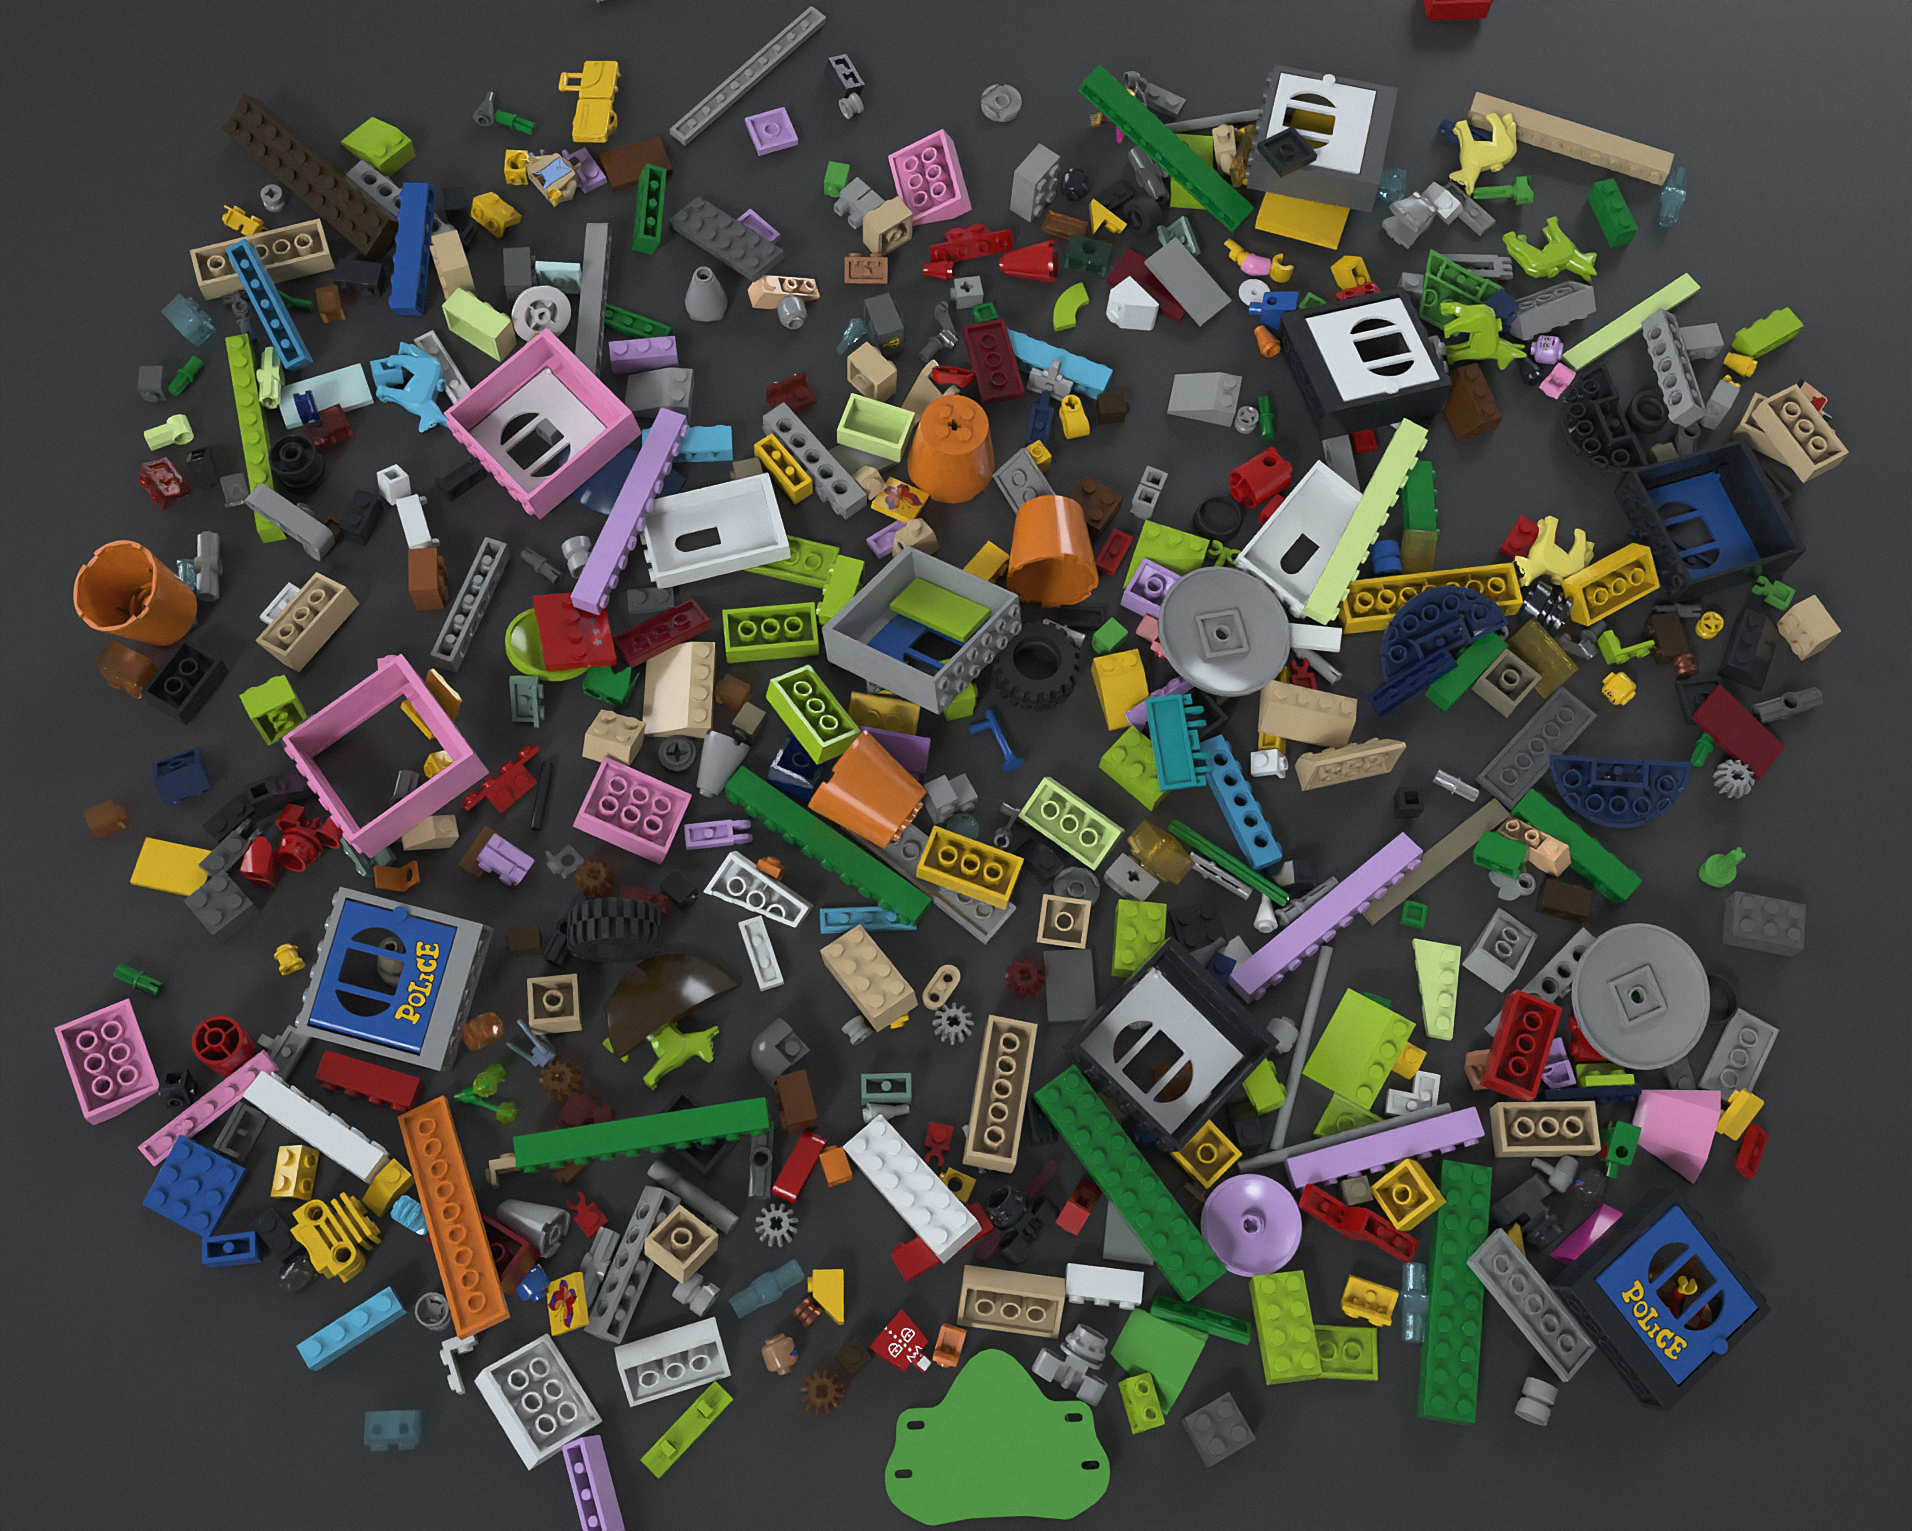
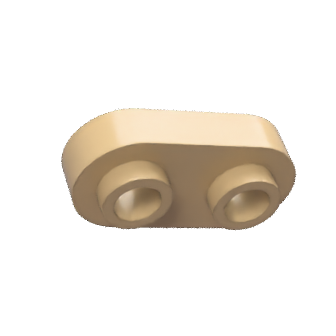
M944 965L940 967L931 979L922 997L923 1003L927 1008L931 1010L941 1009L955 991L960 982V972L955 966ZM945 976L952 977V981L945 982L943 978ZM932 995H937L939 997V1000L933 1002L931 1001L930 997Z

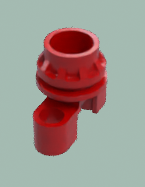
M287 804L276 821V826L283 831L282 838L279 840V850L276 858L287 869L302 872L308 865L313 864L323 852V846L332 849L340 848L342 845L340 839L343 837L342 833L344 832L341 827L338 828L330 816L323 825L320 824L321 819L317 816L313 820L306 819L304 807Z

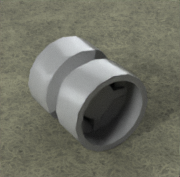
M587 536L570 538L561 547L565 558L568 560L567 564L571 576L579 579L593 550L590 539Z
M695 1272L684 1285L679 1282L672 1297L683 1305L689 1303L690 1310L702 1318L716 1301L721 1289L710 1281L704 1283V1277Z
M437 1292L423 1295L415 1306L417 1320L430 1330H444L453 1321L447 1298Z
M1527 1377L1522 1388V1393L1525 1397H1521L1518 1400L1514 1412L1527 1421L1546 1426L1551 1415V1410L1548 1406L1554 1405L1559 1391L1544 1381Z

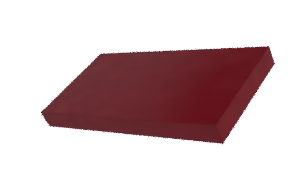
M1128 249L1108 276L1107 283L1115 287L1130 276L1159 304L1158 311L1180 323L1187 311L1144 264L1147 258Z
M1000 319L962 326V334L972 370L975 373L982 405L1025 397L1024 386L1005 320Z
M691 598L613 637L612 640L628 665L633 668L712 628L713 625L694 598Z
M1720 684L1715 686L1690 717L1735 761L1740 760L1742 766L1749 764L1747 770L1754 772L1752 777L1755 780L1762 778L1785 748L1778 739Z

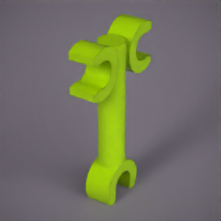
M1213 540L1211 546L1218 551L1209 549L1207 556L1211 559H1217L1214 566L1223 567L1226 562L1229 567L1235 568L1236 566L1233 565L1234 560L1231 557L1237 558L1241 551L1237 549L1230 550L1227 547H1223L1220 541Z

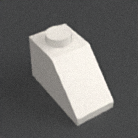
M1435 182L1421 194L1422 198L1428 199L1432 206L1438 210L1437 215L1448 225L1464 210L1462 204L1449 191Z

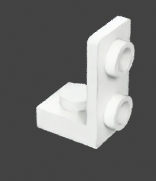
M476 1334L464 1340L456 1336L442 1342L443 1350H440L443 1364L449 1365L451 1374L447 1378L452 1391L456 1390L460 1395L466 1392L454 1353L458 1352V1355H462L472 1351L473 1346L479 1344Z

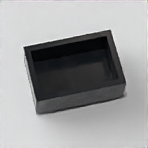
M1193 687L1185 693L1191 694L1192 704L1183 705L1184 708L1203 706L1204 712L1201 714L1185 716L1186 722L1206 720V727L1190 729L1197 730L1199 743L1210 739L1224 729L1228 717L1206 691ZM1146 721L1142 733L1151 741L1148 721Z

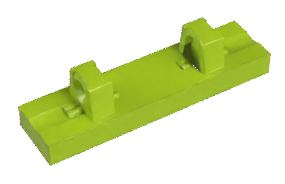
M714 1381L640 1460L660 1479L734 1399Z

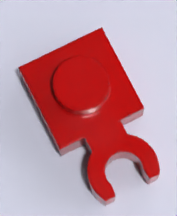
M1304 658L1302 661L1303 667H1298L1295 659L1292 660L1290 669L1294 675H1291L1290 683L1317 690L1314 672L1307 673L1309 666L1307 658Z
M929 1122L924 1148L931 1149L925 1156L924 1162L927 1166L929 1160L935 1157L939 1161L938 1168H942L944 1158L941 1151L949 1152L953 1126Z
M578 1191L577 1195L581 1199L580 1203L573 1205L567 1200L566 1204L570 1210L579 1213L573 1219L590 1239L597 1234L600 1227L604 1228L610 1222L594 1202L587 1206L586 1197L582 1192Z

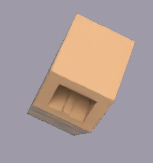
M763 275L748 288L753 308L775 309L778 303L788 295L799 297L803 302L819 299L820 297L815 279Z
M1510 816L1497 830L1505 838L1525 843L1529 847L1528 860L1537 868L1555 878H1558L1571 863L1568 845L1513 816Z

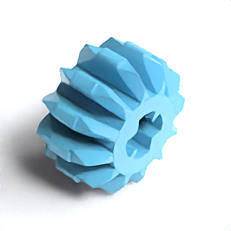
M402 1195L394 1204L390 1213L391 1217L417 1234L425 1235L428 1227L422 1205L409 1196Z

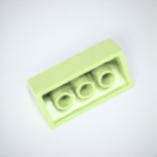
M1051 777L1043 778L1018 815L1094 871L1109 855L1125 833L1123 828Z

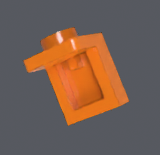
M770 856L759 859L756 869L773 876L780 882L787 868L781 865V861Z
M942 1323L932 1360L942 1367H957L967 1330Z

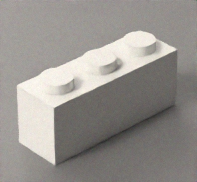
M1068 1263L1065 1269V1298H1069L1070 1303L1084 1304V1300L1094 1301L1095 1306L1109 1307V1303L1119 1304L1121 1309L1134 1310L1135 1306H1139L1142 1302L1144 1272Z

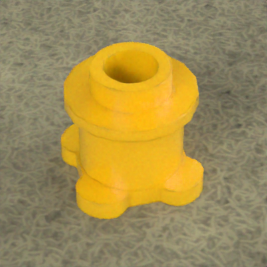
M281 945L274 954V958L280 963L279 971L283 976L306 966L302 958L298 956V947L296 945Z

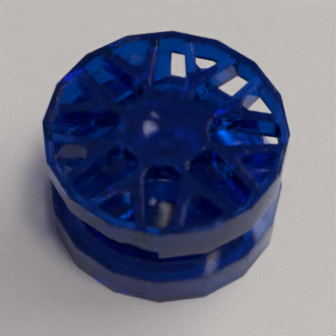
M307 390L305 394L301 395L299 393L293 394L294 402L303 425L308 424L311 420L315 422L321 420L311 390Z

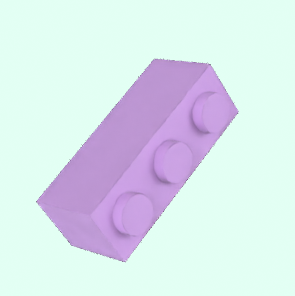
M675 336L609 342L613 375L647 372L669 367L679 368Z

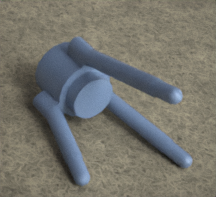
M518 1019L517 1023L536 1045L531 1051L534 1055L531 1056L511 1042H507V1046L529 1060L535 1067L539 1064L542 1068L546 1067L558 1055L555 1052L556 1048L550 1043L546 1034H540L543 1042H540L521 1019Z

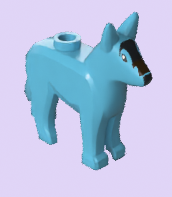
M400 342L398 355H391L387 366H403L413 373L414 376L404 390L379 385L376 396L380 398L381 402L392 401L398 403L407 411L421 416L419 432L422 435L441 425L448 427L446 425L448 422L447 418L435 403L438 393L443 392L446 385V380L443 379L444 371L439 360L413 344L408 345Z

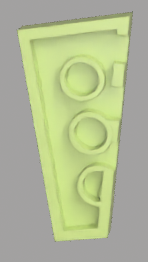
M1414 938L1412 945L1416 956L1415 965L1420 982L1418 985L1423 1002L1422 1011L1426 1036L1450 1041L1453 1038L1461 947Z

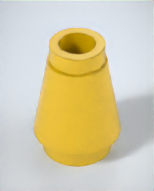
M1728 352L1723 364L1743 377H1751L1758 365V361H1755L1753 357Z

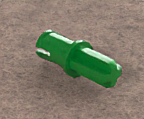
M498 109L495 114V121L497 123L509 126L513 131L519 130L533 135L536 130L534 122L521 118L519 114L513 115L502 109Z
M192 356L183 369L177 371L178 375L167 388L171 394L178 396L189 383H193L194 376L204 366L202 360Z
M1264 395L1258 398V421L1260 422L1261 439L1268 440L1275 437L1273 427L1275 416L1272 414L1271 399Z
M1705 731L1695 743L1696 748L1690 758L1693 766H1703L1709 752H1712L1714 749L1713 744L1715 741Z
M123 964L117 966L113 974L114 977L133 985V989L139 988L155 997L160 995L158 990L162 992L165 986L164 982L147 976L145 971L139 972Z

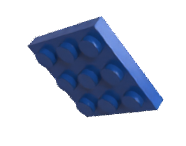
M179 1135L142 1205L204 1238L213 1237L248 1168L185 1135Z

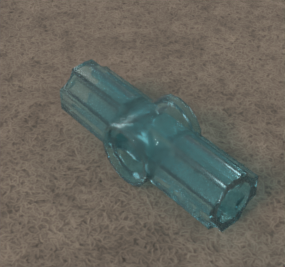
M1671 168L1668 174L1666 186L1659 200L1661 207L1657 222L1662 227L1668 228L1675 226L1677 223L1680 208L1686 197L1685 185L1688 173L1685 171V168Z
M792 1259L772 1273L767 1272L751 1283V1286L740 1291L728 1301L740 1320L762 1305L767 1306L780 1298L783 1292L806 1277L796 1260Z
M1413 1262L1403 1263L1402 1290L1399 1294V1311L1402 1313V1341L1424 1343L1425 1315H1427L1429 1309V1296L1426 1292V1265Z

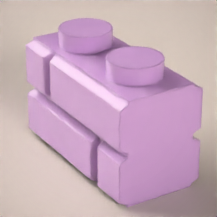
M496 833L490 837L476 858L480 862L478 864L479 867L489 873L493 870L500 875L499 880L508 886L512 884L517 886L535 861Z

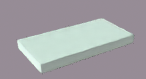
M359 363L281 387L279 407L287 430L373 404L374 401Z

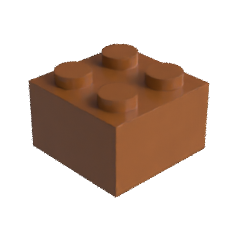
M437 547L409 549V592L417 611L445 609V600L449 599L448 587H445V580H448V567L445 566L444 557L439 555Z

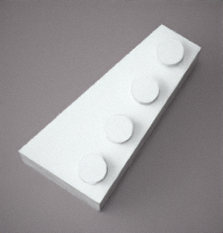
M737 851L729 853L704 890L707 894L717 896L730 903L738 904L748 910L766 915V917L795 928L802 924L814 906L773 876L756 869V864Z

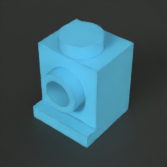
M389 358L370 361L373 380L377 389L379 385L389 387L403 384V378L407 377L405 368L403 366H387Z

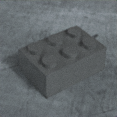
M1735 891L1725 899L1723 944L1793 957L1804 949L1806 904Z

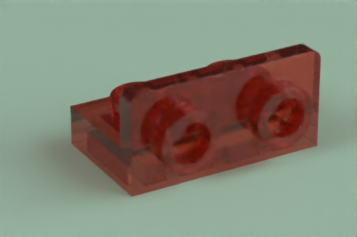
M805 372L793 374L788 379L779 383H772L765 389L766 401L771 410L784 402L795 413L817 403V398L807 383Z
M167 457L142 464L139 482L147 489L152 501L157 503L161 510L167 509L168 501L189 495L190 488Z

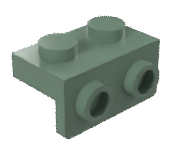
M1182 216L1167 228L1162 225L1157 227L1158 238L1163 246L1176 237L1194 258L1201 253L1188 218Z
M510 676L512 722H534V727H539L541 720L545 719V706L541 705L540 699L544 697V686L539 684V676Z
M370 822L365 823L360 829H362L364 826H366V825L369 824ZM344 837L340 839L344 846V852L352 858L356 864L357 872L364 877H374V867L376 865L390 867L397 860L389 846L370 859L364 852L359 854Z

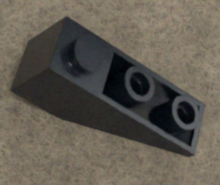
M301 773L269 776L244 787L250 803L260 820L283 810L287 804H297L318 794L313 792L307 784L309 780Z

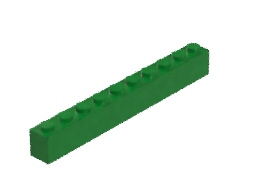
M1098 65L1084 79L1078 91L1228 230L1233 233L1253 211L1254 207L1250 204L1249 200L1243 198L1216 170L1204 162L1201 156L1191 150L1186 142L1178 138L1171 128L1165 126L1123 84L1113 78L1108 70Z
M743 765L724 786L726 798L734 805L740 804L745 808V812L753 818L758 817L764 821L763 824L773 832L777 830L781 833L786 842L791 845L795 843L801 847V851L807 857L818 859L824 869L829 872L833 870L839 874V878L844 883L856 886L859 893L865 898H873L878 902L877 905L885 912L891 910V912L897 915L896 918L903 925L908 926L911 924L915 928L931 908L932 898Z
M766 1097L516 1136L513 1137L516 1168L524 1170V1173H535L540 1171L539 1167L549 1166V1169H560L565 1167V1163L574 1162L575 1165H585L590 1163V1159L600 1158V1161H610L615 1159V1155L625 1154V1157L640 1156V1151L650 1150V1153H661L666 1151L665 1147L675 1146V1149H686L691 1147L690 1143L700 1142L701 1145H711L716 1143V1139L726 1138V1141H736L741 1139V1135L751 1134V1137H762L766 1135V1131H772L768 1100Z

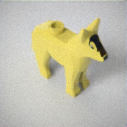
M1496 113L1486 115L1487 121L1491 123L1493 128L1492 142L1474 141L1467 120L1456 123L1453 132L1458 136L1460 142L1459 160L1461 170L1449 174L1448 180L1464 188L1469 197L1474 191V185L1480 172L1490 169L1492 172L1502 170L1504 168L1503 165L1509 163L1517 152L1516 124L1513 122L1511 113L1500 118Z
M1548 516L1545 517V520H1539L1537 524L1539 534L1529 551L1528 558L1521 556L1512 558V563L1519 576V588H1522L1524 585L1529 586L1540 575L1550 578V582L1555 585H1562V580L1588 567L1594 555L1592 550L1595 543L1587 542L1586 533L1577 528L1574 531V545L1567 554L1554 543L1558 519Z

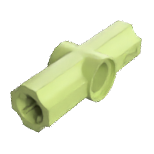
M267 347L262 352L261 369L257 370V381L260 387L259 402L261 406H265L268 409L277 408V405L280 404L281 386H285L282 360L274 347Z

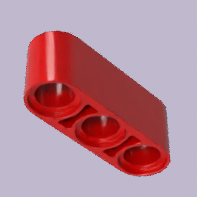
M805 1129L777 1178L771 1193L794 1205L819 1160V1154L823 1153L822 1150L825 1149L828 1140Z

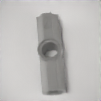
M204 531L198 535L197 557L194 558V571L197 577V598L206 602H213L219 598V576H222L223 572L222 561L219 556L220 537L218 533Z
M603 1227L599 1228L590 1252H587L579 1269V1272L583 1273L587 1308H591L600 1284L607 1277L612 1264L611 1258L621 1237L620 1234Z

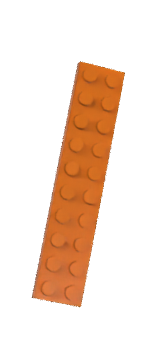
M442 1095L398 1116V1121L457 1337L464 1340L510 1318V1314L448 1100Z

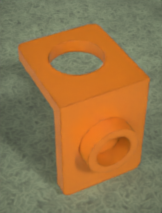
M411 861L401 868L379 865L374 867L377 889L404 892L420 882L417 861ZM411 869L413 876L411 881L408 882L407 873Z

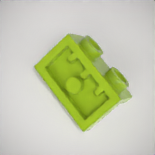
M1615 1063L1575 1065L1577 1089L1623 1088L1635 1084L1634 1074H1625L1624 1067Z
M1150 1373L1127 1378L1118 1383L1133 1435L1165 1424Z

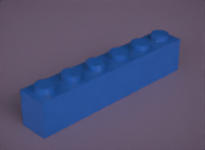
M403 183V190L400 192L401 209L397 216L399 228L395 235L397 247L396 253L393 255L395 266L394 273L391 275L392 294L389 296L390 308L398 315L423 316L430 256L429 246H431L436 191L429 183Z

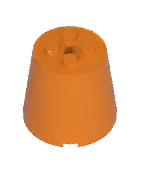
M947 395L937 398L926 407L917 427L907 456V470L912 483H915L920 490L929 493L930 499L949 504L966 502L973 499L981 491H984L993 478L995 457L988 418L983 408L968 397Z
M1058 495L1040 496L1026 501L1019 507L1016 513L1007 573L1008 591L1019 595L1020 602L1027 605L1030 602L1039 603L1041 608H1060V605H1074L1091 596V591L1098 586V572L1082 507L1076 501Z
M128 540L108 543L94 552L95 556L87 566L83 564L74 585V605L79 617L83 618L91 628L155 646H166L180 640L193 625L197 613V600L194 592L154 554L139 543Z
M865 730L833 767L832 771L835 774L828 784L825 781L822 782L809 802L808 807L885 849L892 840L896 842L905 828L914 820L924 805L921 801L928 791Z

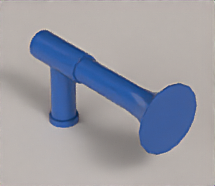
M988 710L984 713L987 720L968 726L971 736L991 728L1005 757V764L1002 767L1003 771H1013L1022 766L1025 760L1024 758H1017L1013 754L994 710Z

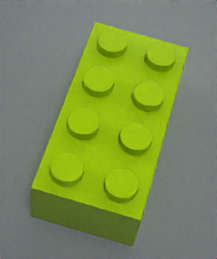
M814 602L722 610L727 663L819 655Z
M810 665L770 680L766 694L767 700L817 765L844 754L861 734V730Z
M1303 1270L1253 1276L1249 1281V1289L1266 1384L1317 1379L1322 1374V1368Z

